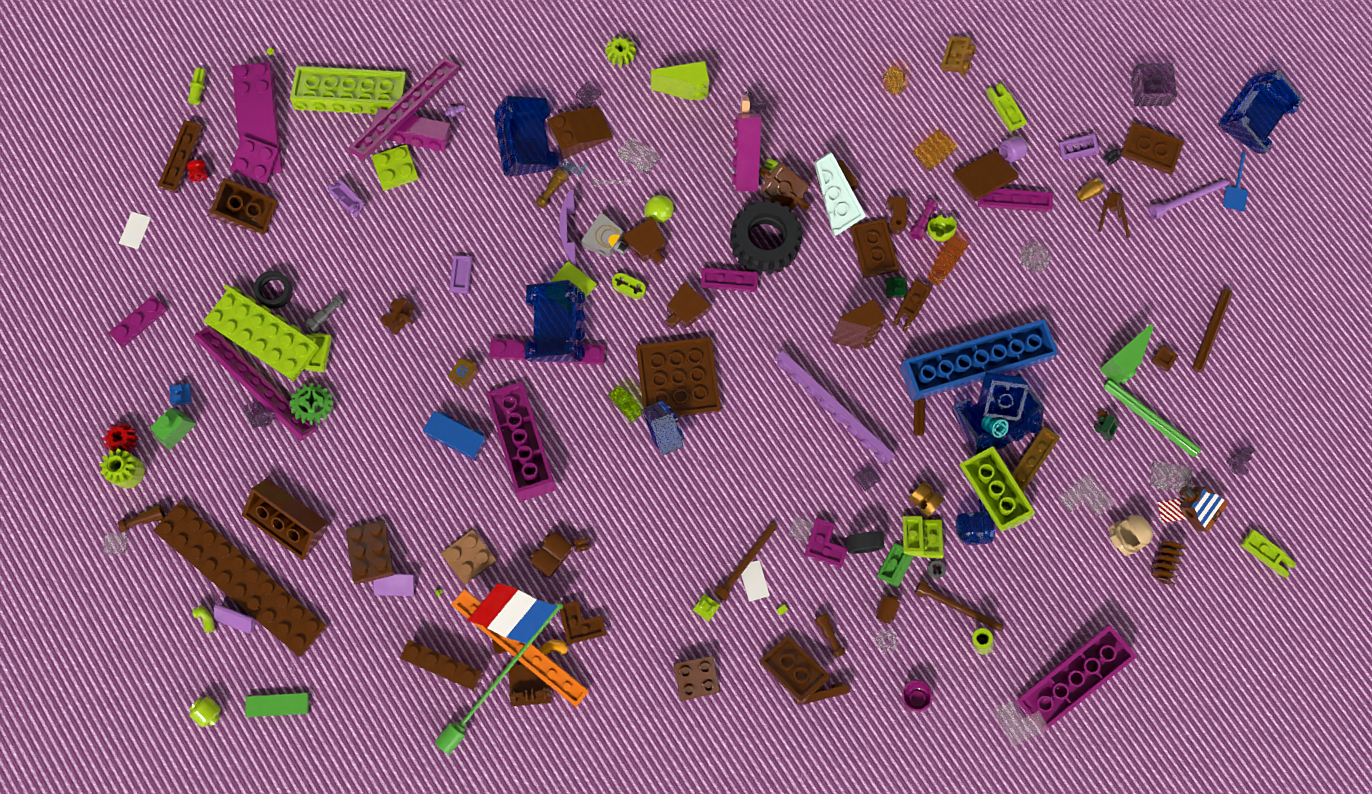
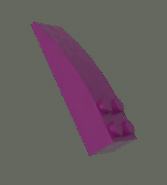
M270 62L232 66L239 143L241 137L245 136L279 149L271 174L283 172L275 72Z
M523 381L486 392L519 502L556 491L557 489Z
M1106 624L1045 674L1016 701L1040 730L1045 732L1137 658V656L1114 628Z

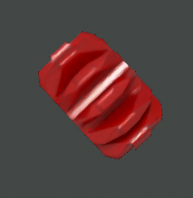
M118 422L117 426L110 424L111 430H104L107 436L102 437V440L106 442L104 447L109 449V451L115 452L117 449H121L130 453V447H136L133 442L139 440L135 436L137 431L134 428L131 429V425L128 423L124 425L122 422Z

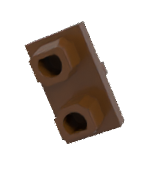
M404 297L401 300L394 298L390 306L394 311L391 315L383 314L380 319L384 326L395 335L406 324L412 325L414 323L410 317L415 307Z

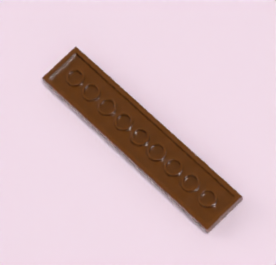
M179 501L153 529L159 537L298 657L301 658L328 627L182 501Z

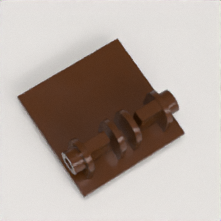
M713 655L673 663L680 701L720 693Z
M525 665L512 666L509 670V700L511 707L551 703L550 686Z

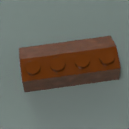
M875 299L840 317L831 337L832 343L854 349L862 347L866 349L874 344V340L877 339V335L880 333V329L886 320Z
M268 478L251 489L241 515L302 560H305L323 537L329 522Z

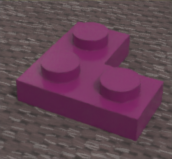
M816 518L804 556L842 568L847 548L829 543L835 524Z

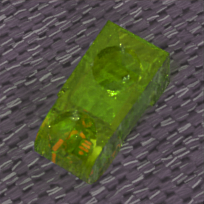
M620 385L607 395L629 424L643 414L641 406Z

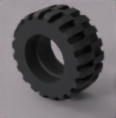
M765 199L763 203L757 200L754 201L752 206L747 204L744 206V211L740 210L732 223L730 248L733 249L732 254L734 258L738 257V263L741 266L745 264L747 265V270L750 272L752 269L757 270L758 274H762V271H765L769 275L773 274V270H776L778 273L783 271L784 266L788 268L792 260H795L801 246L803 232L801 231L800 221H797L798 216L795 212L790 213V208L787 205L782 207L781 202L778 201L770 203L769 199ZM758 225H771L780 231L783 236V243L776 249L762 250L752 244L748 237L749 231Z

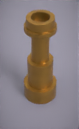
M558 168L553 172V177L546 185L547 189L542 196L536 198L535 204L542 209L548 205L547 200L552 193H555L562 183L564 184L568 178V175Z

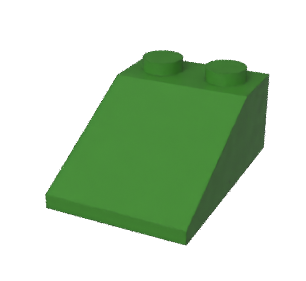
M1150 324L1099 370L1116 384L1119 382L1124 384L1138 372L1136 368L1141 364L1154 326Z

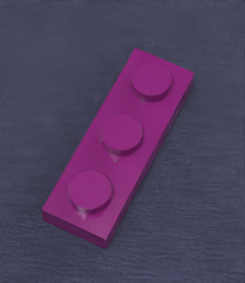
M702 268L700 288L756 293L758 272Z
M152 295L108 333L123 348L162 316L167 309Z

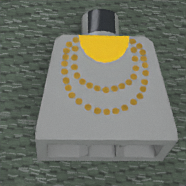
M601 212L581 240L583 248L608 258L612 256L614 251L624 255L629 245L622 242L623 230Z

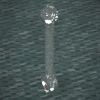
M595 178L593 179V185L596 187L600 184H625L628 186L631 184V180L629 178L625 180H599Z

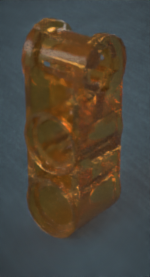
M954 234L928 274L929 282L933 285L941 284L970 243Z

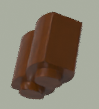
M556 532L552 535L548 534L542 541L543 547L540 550L536 549L530 556L531 566L548 579L554 575L574 549L573 545Z

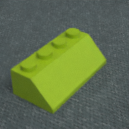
M994 446L959 464L1000 532L1015 528L1032 519L1035 511Z

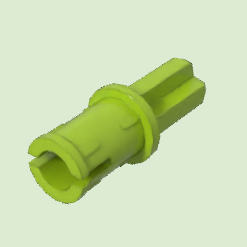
M196 68L194 70L193 80L189 84L191 88L188 102L190 104H200L201 93L205 88L203 86L206 73L204 69Z

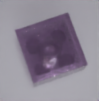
M1173 63L1137 64L1130 73L1134 107L1170 106L1176 99L1177 91Z

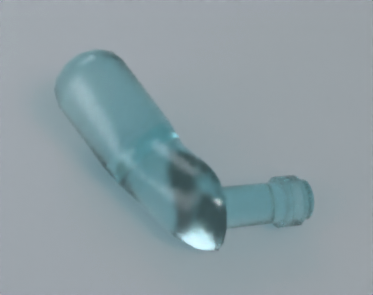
M563 162L561 165L562 169L577 175H582L581 172L587 169L586 164L579 170L566 162Z

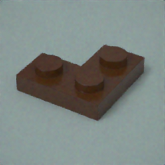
M578 601L562 604L563 609L559 610L567 645L607 636L602 615L582 620Z

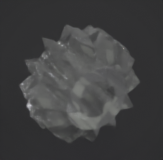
M1037 241L1033 245L1030 242L1027 243L1026 247L1020 250L1022 254L1019 255V259L1023 260L1020 266L1026 265L1025 270L1029 271V269H1032L1033 274L1037 270L1043 272L1050 265L1049 261L1052 258L1048 254L1050 249H1044V243L1039 246Z

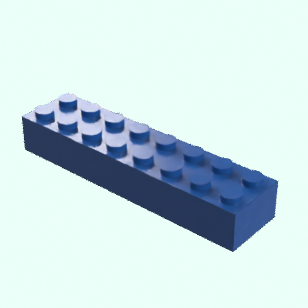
M1043 319L905 359L899 368L913 402L1051 361L1059 353L1046 320Z

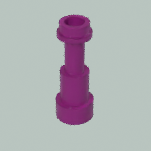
M929 199L925 202V210L922 216L918 218L915 226L909 232L912 238L923 240L929 217L932 211L937 209L938 204L935 201Z

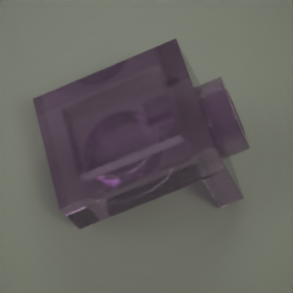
M1251 445L1241 449L1227 461L1230 470L1239 477L1247 474L1249 470L1244 464L1252 459L1250 455L1256 450Z

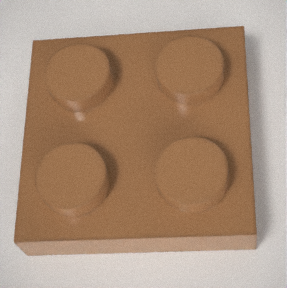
M473 529L441 553L464 585L468 584L496 562V559Z

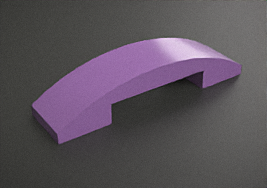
M569 190L562 204L559 227L564 253L568 261L576 267L575 242L568 243L567 214H575L574 190Z

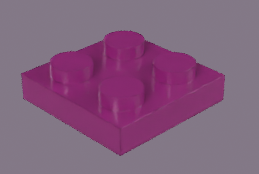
M242 136L230 171L267 184L279 149Z

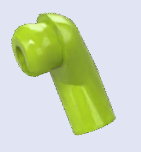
M204 606L193 608L194 618H202L205 633L214 632L215 627L210 612Z

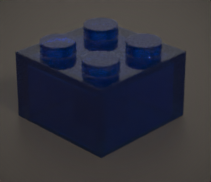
M985 372L977 409L984 417L1020 421L1029 384L1023 377Z
M661 401L641 409L652 440L662 456L684 447L682 440L685 437L682 430L678 428L677 423L679 421L677 415L672 411L670 405L666 406Z

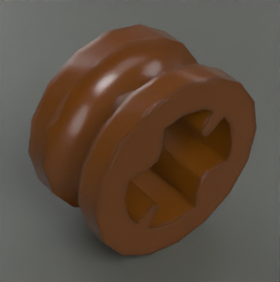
M590 538L573 541V545L576 546L575 552L591 549L592 545L589 544Z

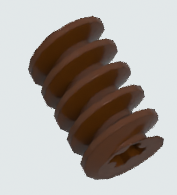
M1164 541L1160 544L1162 549L1158 551L1160 556L1156 557L1157 563L1153 566L1155 570L1151 572V576L1161 583L1174 586L1175 583L1170 579L1178 577L1173 571H1180V568L1176 567L1175 564H1182L1178 557H1184L1180 549L1186 550V547L1176 542Z

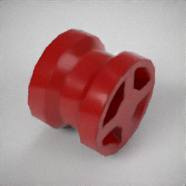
M194 160L187 163V169L190 172L188 179L190 181L200 182L208 178V174L205 172L206 163L204 161Z

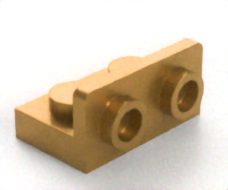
M950 36L941 64L942 71L959 72L962 78L966 77L967 71L971 67V58L975 55L976 47L973 45L970 37Z

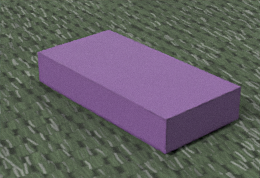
M453 255L450 293L469 294L472 256Z

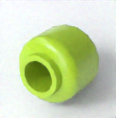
M200 697L189 708L191 710L189 716L200 727H205L208 724L213 726L220 719L218 714L221 708L210 697Z

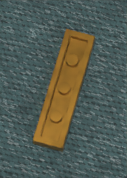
M1046 427L1042 428L1011 474L1022 492L1025 491L1060 438V436Z

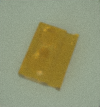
M939 129L915 148L912 154L930 172L955 152L957 146L946 135H943Z

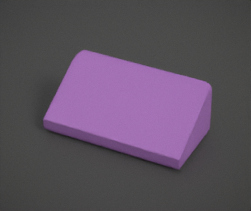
M394 574L393 576L373 580L374 595L414 596L415 576Z
M218 604L214 606V619L246 633H252L257 620Z

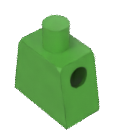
M170 408L157 419L150 429L155 438L170 451L196 423L183 411Z

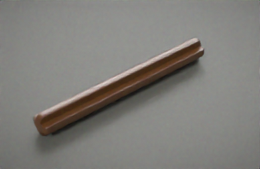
M1225 288L1220 294L1192 369L1194 371L1202 372L1205 368L1233 295L1232 290Z

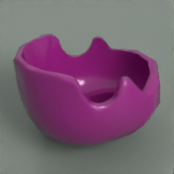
M922 680L908 682L902 693L903 703L914 712L920 713L927 710L933 701V693L930 686Z

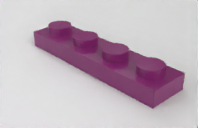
M997 189L979 199L978 207L1051 212L1053 210V192Z

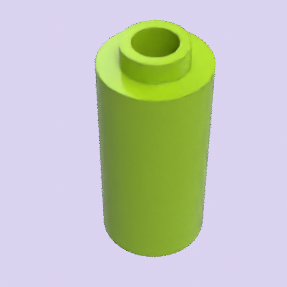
M985 628L977 629L972 636L974 649L979 654H989L994 647L992 633Z

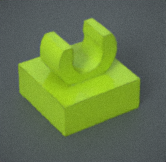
M704 594L693 611L709 622L720 605Z

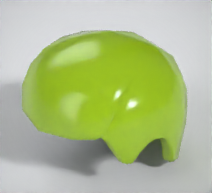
M663 195L651 197L644 208L647 219L653 217L655 222L661 223L669 220L674 212L673 202Z
M942 215L931 219L927 224L928 235L939 242L950 240L957 229V222L952 216L944 218Z

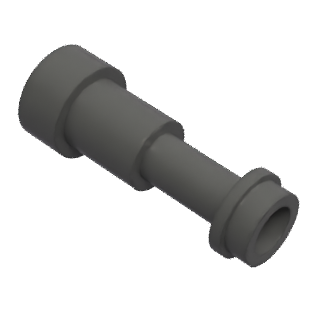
M338 296L332 297V302L324 310L318 311L312 318L309 317L304 322L313 333L320 329L319 326L329 318L328 315L337 307H342L344 303Z

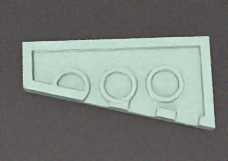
M828 152L814 161L832 233L836 236L866 217L832 152Z

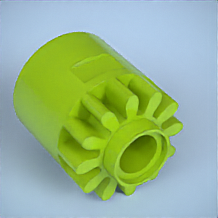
M117 449L115 452L110 450L108 456H102L104 462L99 464L102 467L100 474L104 475L107 481L124 489L133 488L142 481L145 468L142 461L134 455Z

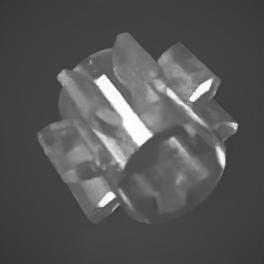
M888 629L885 634L880 630V637L874 638L875 641H878V645L875 648L883 649V654L887 652V649L894 652L893 646L900 644L895 639L898 634H891V629ZM885 638H890L889 645L883 644Z

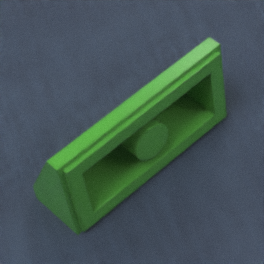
M894 543L877 577L898 588L914 556L904 554L903 546Z

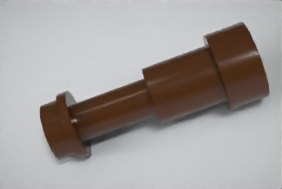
M160 504L153 506L151 510L142 512L137 517L129 520L121 519L118 521V527L121 532H128L129 528L141 523L144 525L155 520L157 522L161 521L166 516L165 511Z
M825 613L814 619L817 627H820L824 637L828 639L834 650L832 655L837 658L846 653L845 648L840 647L834 635L835 631L830 623L831 618L828 613Z

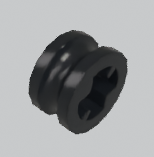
M1117 149L1110 151L1103 157V160H1107L1108 166L1121 159L1122 156L1117 153Z

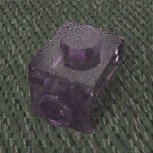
M260 402L245 405L243 408L252 428L270 425L276 415L274 411L268 412L267 408Z

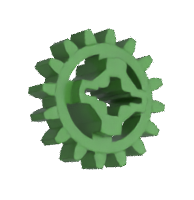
M313 383L310 384V387L303 384L302 390L296 388L297 394L292 393L291 413H296L295 419L302 418V423L309 420L310 425H312L313 421L316 420L319 424L320 418L326 420L327 413H332V395L328 394L327 388L321 390V384L317 387H314ZM311 399H313L312 408H310Z

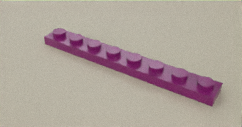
M444 57L349 146V152L363 161L366 160L459 71V65Z
M211 326L195 333L194 339L300 441L315 432L316 427L313 424L310 425L309 420L302 423V418L295 419L296 413H291L292 407L290 402Z

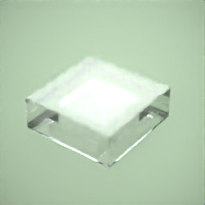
M795 516L788 536L806 543L813 523Z
M106 533L103 553L126 554L128 534Z

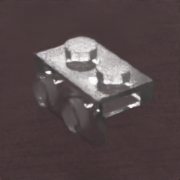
M632 136L628 138L623 146L620 145L618 147V155L622 161L631 163L637 171L644 172L647 175L661 158L660 154Z

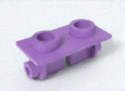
M341 178L338 179L335 185L330 184L327 187L328 193L332 194L336 200H340V204L348 213H352L356 217L359 215L365 203Z

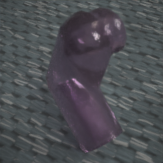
M751 91L744 93V95L749 97L750 110L766 111L767 102L757 101Z

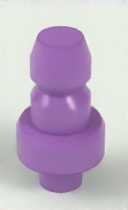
M449 106L444 111V114L451 118L455 117L459 112L465 111V106Z

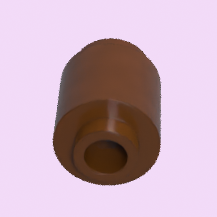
M887 593V596L882 595L875 612L877 614L876 619L890 624L892 620L894 621L901 604L897 596Z

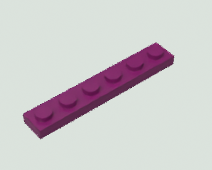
M491 339L489 358L604 365L605 345Z

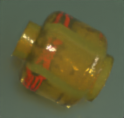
M899 67L888 68V71L883 74L884 90L889 92L890 95L903 93V90L907 87L906 72L899 70Z

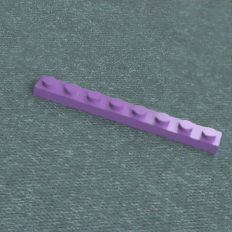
M783 350L777 355L778 367L790 373V377L795 383H800L805 387V392L811 397L814 396L823 409H828L837 422H842L852 436L856 435L861 440V444L866 449H871L880 462L888 464L894 458L895 454Z

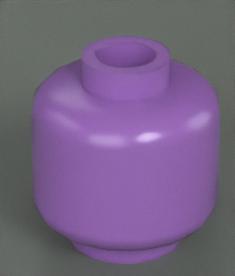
M1019 136L1004 140L999 148V154L1009 163L1024 158L1027 153V144Z

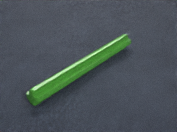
M1112 380L1106 382L1104 385L1105 390L1188 454L1196 457L1200 453V447Z

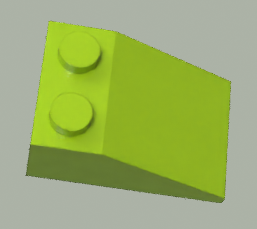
M705 61L652 69L651 90L687 100L700 101L707 98L709 78Z

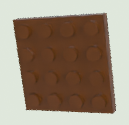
M711 337L636 345L645 421L721 412Z

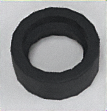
M278 271L262 273L254 283L256 298L267 308H281L292 297L293 288L290 281L284 274ZM272 280L281 281L284 285L283 294L274 300L266 299L262 293L264 285Z
M879 531L857 533L846 537L849 554L868 553L885 548L883 533Z

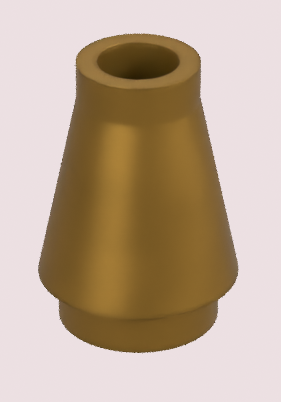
M1098 178L1090 179L1075 196L1080 203H1083L1090 198L1102 194L1104 186Z

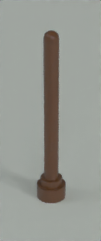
M772 522L728 580L724 584L718 585L713 591L721 600L726 602L730 597L731 587L777 529L775 522Z
M920 580L914 594L921 598L928 596L995 630L1002 631L1004 629L1003 624L932 590L928 583Z

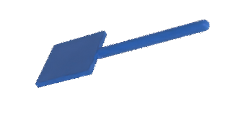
M1242 152L1236 187L1226 186L1223 207L1243 212L1246 207L1248 191L1239 189L1245 152Z

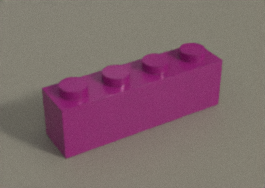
M378 108L372 124L387 110ZM412 115L387 140L445 152L451 136L450 123Z
M738 113V119H734V130L737 131V138L733 137V149H736V156H733L732 167H736L735 174H732V185H735L736 191H758L761 115Z

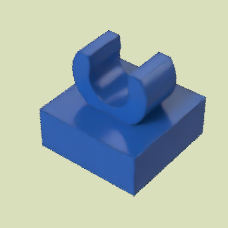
M189 383L169 386L170 404L172 406L192 404L191 385Z

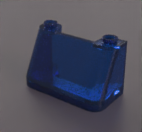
M1279 69L1259 73L1247 81L1218 122V125L1224 132L1257 154H1265L1271 149L1273 143L1268 136L1283 115L1293 114L1298 111L1303 98Z
M505 96L496 108L494 122L503 174L506 177L551 171L559 166V156L556 152L549 151L544 121L550 115V106L548 105L547 98Z

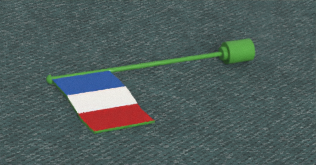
M497 583L467 619L466 622L482 625L505 638L525 643V645L462 722H450L435 740V744L443 752L450 755L466 736L464 724L559 609H563L561 603L554 605L541 601L515 587Z

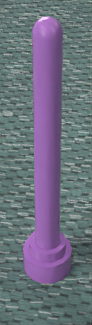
M1223 179L1166 204L1156 203L1149 207V214L1156 220L1163 217L1166 211L1227 186L1229 182Z

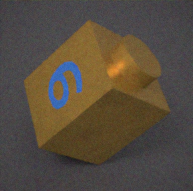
M460 357L448 374L449 380L466 391L478 374L477 364L468 358L464 360Z

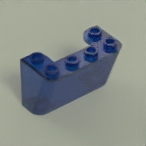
M570 280L526 285V304L534 308L533 342L525 340L526 360L530 362H581L585 357V349L583 347V339H585V330L583 329L585 312L583 304L586 297L585 293Z
M1018 374L1003 381L1001 393L972 407L971 399H965L952 406V413L973 452L977 455L994 446L995 450L1003 449L1007 444L1019 441L1025 435L1039 431L1043 422L1044 406L1021 375ZM993 413L1007 421L1009 427L1004 436L997 438L991 432L983 430L981 423L987 414Z

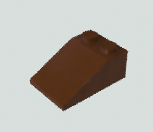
M599 107L563 112L547 119L548 129L563 159L613 139Z
M223 178L219 183L207 216L226 224L265 235L278 200Z

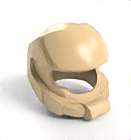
M1130 515L1127 519L1118 521L1108 527L1112 543L1124 556H1129L1147 546L1153 538L1152 528L1147 520L1140 515Z

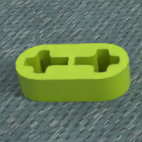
M617 273L612 278V287L617 292L636 300L645 296L646 288L641 281L623 273ZM623 279L624 284L617 286V281ZM640 287L641 292L635 294L633 288Z

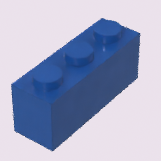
M434 411L422 430L424 434L476 461L487 443L484 437L485 434L477 429H474V431L468 429V425L460 420H457V422L451 420V416L443 411L440 413Z

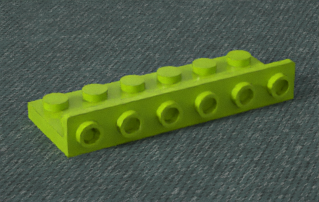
M296 66L290 100L293 109L300 111L311 110L376 115L378 108L388 110L404 95L407 75L406 72Z
M225 284L223 288L226 290V293L203 322L294 382L320 349L315 343L317 340L309 334H306V336L301 334V330L294 324L291 326L287 325V321L278 314L275 317L266 306H258L256 304L257 301L251 296L244 297L241 295L243 292L237 287L233 286L231 288Z

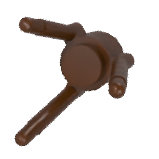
M1110 193L1107 195V200L1103 201V211L1098 232L1102 231L1107 208H1109L1110 211H1117L1118 218L1123 221L1126 237L1130 238L1122 194Z

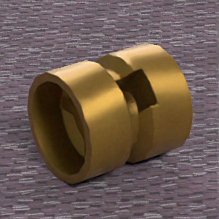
M923 481L908 500L915 506H920V511L929 517L945 498L938 492H932V487L926 481Z

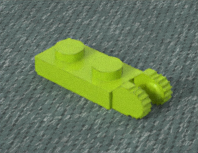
M1001 83L996 85L1000 97L996 95L993 88H988L986 93L1009 132L1025 126L1027 123L1026 119L1004 85Z
M1253 529L1250 530L1240 544L1241 547L1269 568L1274 569L1282 577L1287 578L1289 572L1279 565L1280 561L1290 568H1294L1296 565L1291 558L1285 555V552Z

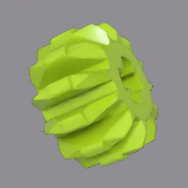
M620 35L619 39L613 37L612 42L608 41L605 54L607 55V60L612 61L613 66L619 63L621 68L623 63L628 66L629 61L634 60L636 49L634 48L633 41L629 42L628 37L622 39Z

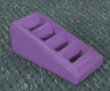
M1095 133L1058 142L1062 160L1099 154ZM1088 142H1090L1091 149L1087 147ZM1083 143V151H1081L1079 144ZM1072 145H1076L1077 152L1073 151ZM1065 146L1069 147L1070 154H1066Z

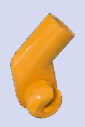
M550 639L538 649L546 655L551 651H558L559 654L563 655L568 651V646L563 640Z

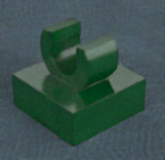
M886 278V298H905V278Z
M1108 415L1106 419L1099 417L1098 420L1103 425L1101 427L1094 425V429L1097 433H1101L1103 439L1111 441L1119 426L1116 417Z

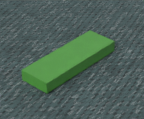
M309 693L246 696L245 717L247 718L309 714Z

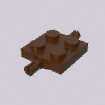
M783 162L773 172H769L764 166L760 168L759 173L766 178L764 186L759 191L772 203L776 201L781 202L782 207L787 205L790 208V212L797 205L805 211L809 210L811 205L803 200L804 194L811 186Z

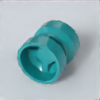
M993 413L987 414L981 423L983 430L997 438L1004 436L1009 427L1006 420L999 418Z

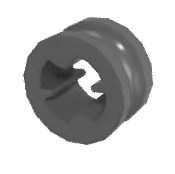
M938 560L931 562L927 567V574L932 579H939L946 573L944 563ZM933 565L940 567V575L932 572L934 570Z

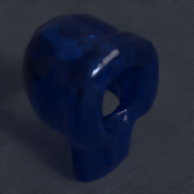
M980 499L979 512L962 513L956 517L955 529L957 537L962 543L972 546L988 545L994 541L995 523Z

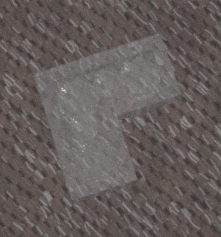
M1090 474L1086 475L1058 497L1070 513L1086 502L1097 517L1114 505Z
M1012 700L993 709L1011 746H1015L1049 730L1040 710L1021 719Z

